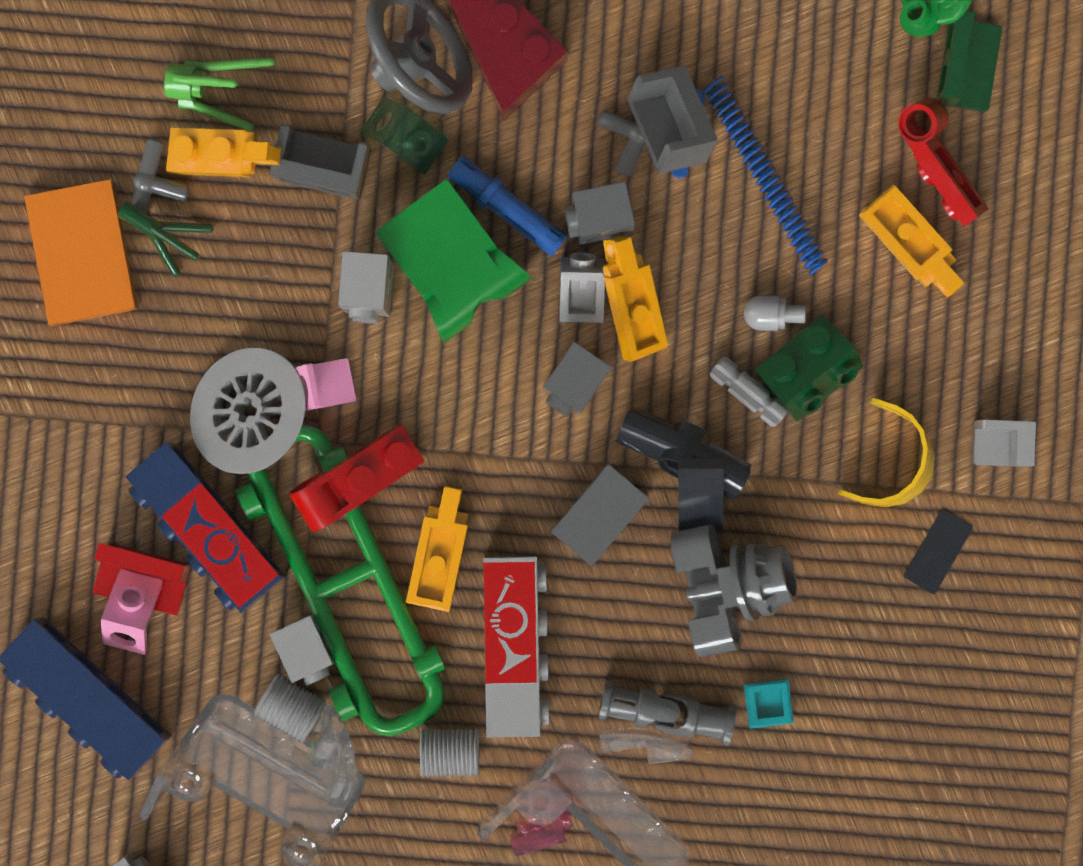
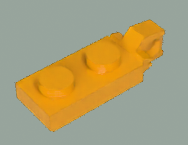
M171 128L166 171L180 175L250 177V174L255 173V164L280 165L282 148L272 146L268 142H258L259 134L247 130Z
M894 184L859 214V217L916 281L919 280L925 287L933 282L948 298L965 284L950 267L957 261L950 253L952 248Z
M615 235L604 239L603 245L608 264L603 266V274L605 275L603 278L623 360L632 362L667 348L668 342L650 265L644 263L641 254H635L631 237Z
M444 486L440 508L429 506L427 516H424L406 603L446 612L450 611L468 529L466 524L468 514L458 512L463 489Z

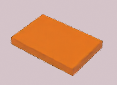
M109 179L24 196L48 325L56 326L138 310L121 218L117 216L119 208L114 182Z

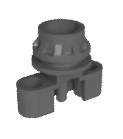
M712 524L671 533V550L676 572L685 571L689 587L685 590L687 600L693 602L696 618L689 620L688 624L695 651L700 658L740 650L741 634L735 611L736 606L740 607L743 616L750 622L758 620L760 614L765 617L774 615L782 605L797 601L798 587L795 569L785 545L768 547L759 542L749 543L745 548L742 544H736L730 549V564L725 565L719 538Z

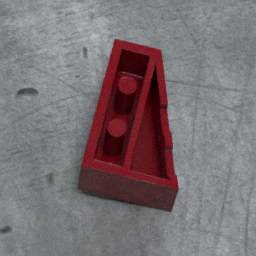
M446 0L503 121L514 113L567 62V50L519 0Z

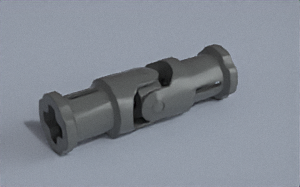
M606 680L602 692L598 719L605 720L607 717L628 720L634 722L635 727L645 728L655 723L653 727L661 732L687 738L701 735L719 739L722 745L729 746L735 726L736 707L728 706L727 709H721L700 704V700L670 693L658 696L652 689L642 688L640 691L616 687L612 681ZM680 702L685 709V718L682 727L674 728L675 721L680 714L678 707Z

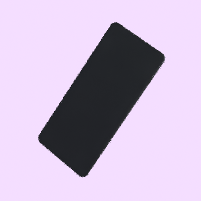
M941 510L907 568L904 577L931 594H935L973 527L946 510Z

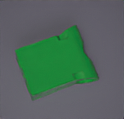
M447 179L375 231L378 239L426 302L443 344L472 324L474 313L481 303L490 300H504L532 279L527 272L496 247Z

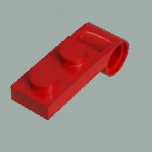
M924 98L903 109L898 118V129L914 152L913 156L918 162L916 168L920 176L929 185L934 184L943 197L941 202L947 214L953 220H959L965 227L989 210V208L938 138V135L947 127L949 120L945 105L935 98ZM918 110H923L930 116L932 122L930 131H924L918 127L915 120Z
M397 424L326 472L306 479L289 492V496L310 530L315 532L332 524L425 461L403 424Z

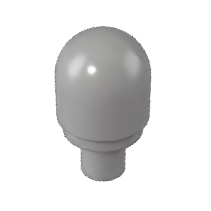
M755 296L744 307V319L755 330L778 331V329H785V323H805L806 306L786 305V298H780V296Z

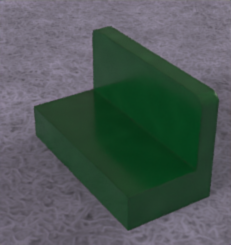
M966 11L959 20L948 25L936 99L948 107L986 112L990 107L1002 27L974 21L975 12Z

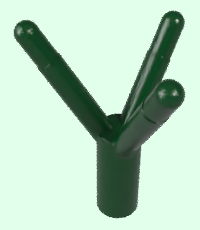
M127 201L117 215L151 238L173 276H178L180 270L164 242L192 260L198 259L199 254L166 231L211 233L214 230L211 224L157 221Z

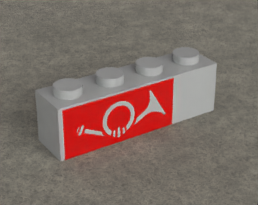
M537 556L484 557L486 738L540 737V725H549L548 698L539 697V681H548V654H539L538 636H547V610H538V592H546V565H537Z

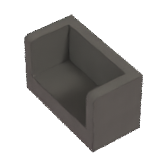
M686 66L638 76L627 100L658 174L707 163L718 140Z
M281 124L276 147L282 148L280 165H271L269 173L274 181L360 200L371 154V148L368 143L359 141L358 145L294 131L291 125Z
M608 464L551 530V533L592 567L649 498Z

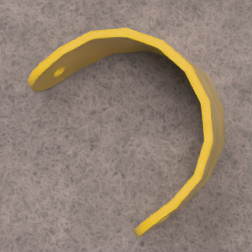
M871 398L870 403L872 405L896 413L913 423L918 429L923 446L921 467L911 484L898 494L883 499L866 498L839 489L837 494L862 504L879 507L905 504L922 493L933 476L935 455L928 434L912 414L897 405Z

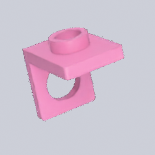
M347 358L318 364L309 363L295 367L305 391V411L356 401Z
M120 569L101 617L103 644L145 655L147 651L146 628L162 588V579ZM114 632L127 634L135 640L122 639L116 636Z

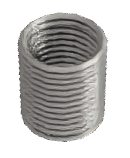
M277 674L263 694L254 714L255 716L258 715L262 720L265 719V722L269 721V724H273L277 729L280 728L281 731L292 735L293 738L296 737V740H300L302 743L309 736L327 703L322 698L320 699L316 695H312V692L308 693V690L305 691L304 688L297 686L296 683L293 684L289 682V679H285L284 676Z
M422 729L420 731L421 776L423 778L425 776L427 778L430 776L443 777L444 775L446 777L448 775L450 777L453 775L455 777L457 775L459 777L462 775L464 777L466 775L468 777L470 775L477 777L479 775L478 729Z

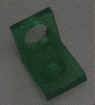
M385 97L381 99L360 131L361 135L387 147L423 175H426L448 142L447 137L409 107ZM391 112V118L387 125L377 131V125L381 118Z

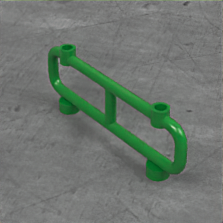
M302 424L295 442L307 441L313 446L324 472L347 458L342 445L333 448L330 440L322 430L314 425ZM266 469L249 473L251 483L235 489L237 497L249 521L265 514L268 516L344 680V683L328 690L342 722L360 715L366 726L378 735L394 736L424 724L437 715L444 699L443 684L438 672L445 670V665L435 645L426 648L361 506L359 505L345 514L366 560L317 582ZM372 576L375 578L427 692L424 703L391 719L384 718L378 713L325 599Z

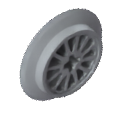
M264 348L240 349L229 353L212 365L196 388L190 410V425L193 439L197 448L208 462L226 472L246 474L265 469L284 456L300 433L305 416V391L298 372L286 358ZM246 379H247V388H246L245 385H244V381H245ZM233 389H235L237 393L235 399L230 396V392ZM226 400L231 403L228 409H223ZM279 401H282L281 407H272ZM246 407L257 408L255 416H245L244 411ZM281 416L278 424L272 422L270 417ZM223 417H229V418H230V419H228L227 421H225L224 423H222V421H221V419H222ZM266 425L274 429L270 436H268L265 430ZM257 436L259 444L255 446Z

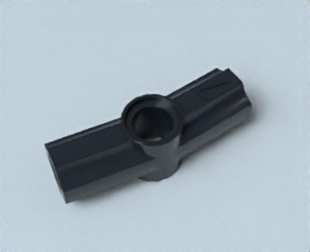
M633 405L628 411L616 439L617 443L657 460L659 467L663 471L678 478L679 458L724 459L723 495L731 500L738 496L751 473L752 464L711 443L710 435L701 427L689 422L673 424Z

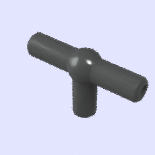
M603 110L599 116L598 125L629 138L616 171L628 177L632 176L642 150L646 145L638 124L608 110Z
M152 138L146 141L139 172L133 178L134 193L131 201L133 206L146 214L152 193L184 202L187 200L190 191L188 184L156 176L164 143Z

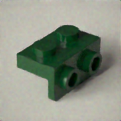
M822 314L758 366L755 372L760 380L786 406L791 417L795 421H799L805 415H810L822 406L824 399L839 387H844L851 383L857 376L858 371L862 369L863 364L856 348Z

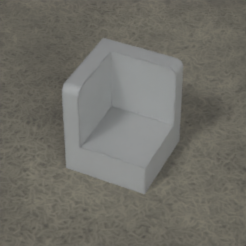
M1006 420L973 421V464L1013 467L1035 466L1036 422Z

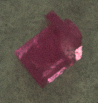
M555 795L546 796V804L552 822L544 824L542 818H535L517 825L518 832L512 833L510 838L515 857L567 842L565 830L573 828L566 802L557 804Z

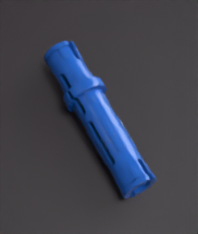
M465 155L461 156L448 173L447 178L478 200L476 204L482 209L487 207L493 213H496L519 233L539 246L550 257L555 254L567 238V233L554 226L544 216L503 186L504 181L498 176L493 178L488 173H485Z

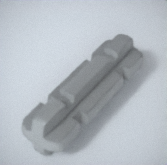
M721 358L710 372L711 378L721 386L726 384L729 387L727 391L755 413L758 410L762 414L760 418L772 427L778 425L788 412L786 406L777 397L774 399L770 398V392L745 371L742 373L736 370L738 366L729 358Z

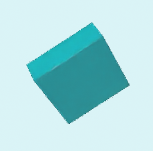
M787 678L743 683L748 727L750 729L794 723Z

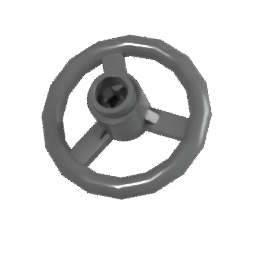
M371 0L366 9V33L375 57L371 64V71L376 82L387 91L397 89L406 99L426 111L448 114L463 108L472 92V66L465 46L451 21L430 0ZM394 4L409 7L406 33L394 41H388L384 31V13L386 9ZM426 21L440 34L450 50L455 69V79L436 64L435 46L431 39L425 35ZM418 78H427L446 96L432 94L414 81Z

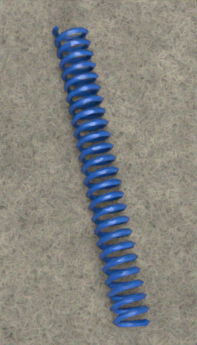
M720 76L705 88L704 94L710 95L708 98L709 102H715L712 109L719 110L717 117H724L721 124L728 125L725 132H733L730 135V140H737L734 147H741L738 154L745 155L742 162L749 163L747 170H754L751 177L758 178L756 185H763L760 192L767 193L764 200H772L769 208H776L773 215L780 216L777 223H785L782 231H789L786 238H794L790 245L798 246L795 253H803L799 261H807L803 268H813L809 271V275H812L824 266L828 259L824 258L816 261L823 255L824 251L811 254L819 247V243L807 246L815 239L814 235L801 239L810 232L811 228H805L796 232L806 224V220L792 224L802 216V213L799 212L787 217L798 207V205H793L783 209L793 201V198L789 197L778 202L789 193V190H784L774 194L785 183L780 182L769 187L780 179L781 175L777 174L764 180L776 170V167H771L760 172L771 164L772 160L768 159L755 165L767 156L768 152H762L751 157L762 149L763 145L759 144L746 150L759 139L756 136L742 142L754 133V129L737 135L750 125V122L746 121L733 127L744 119L746 114H741L728 120L741 110V106L724 112L736 103L737 99L734 98L719 105L731 96L733 91L715 97L728 87L727 83L710 90L724 79V76Z

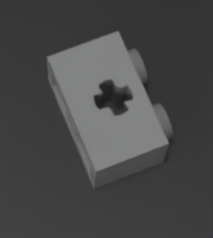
M342 251L338 306L346 314H349V318H353L354 322L377 324L379 323V316L390 317L394 264L389 256Z

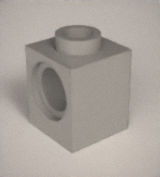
M313 614L270 634L291 683L303 678L307 686L330 675L327 667L334 664L335 661Z

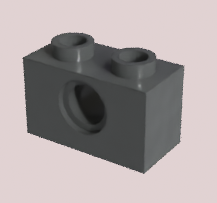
M626 181L573 192L571 205L565 206V219L569 237H578L580 247L603 243L604 239L615 235L632 236L635 223Z
M573 342L543 386V392L549 395L545 403L568 417L571 411L580 415L612 367Z

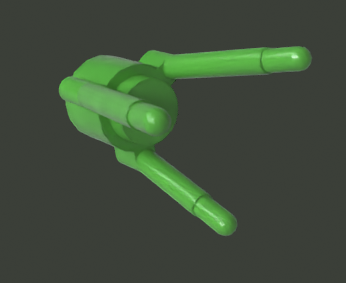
M249 58L205 62L185 60L184 64L170 63L164 80L165 96L178 99L179 108L195 110L251 132L255 128L254 124L196 101V97H204L206 86L235 88L238 85L235 79L207 76L204 71L269 67L275 65V60L273 58Z

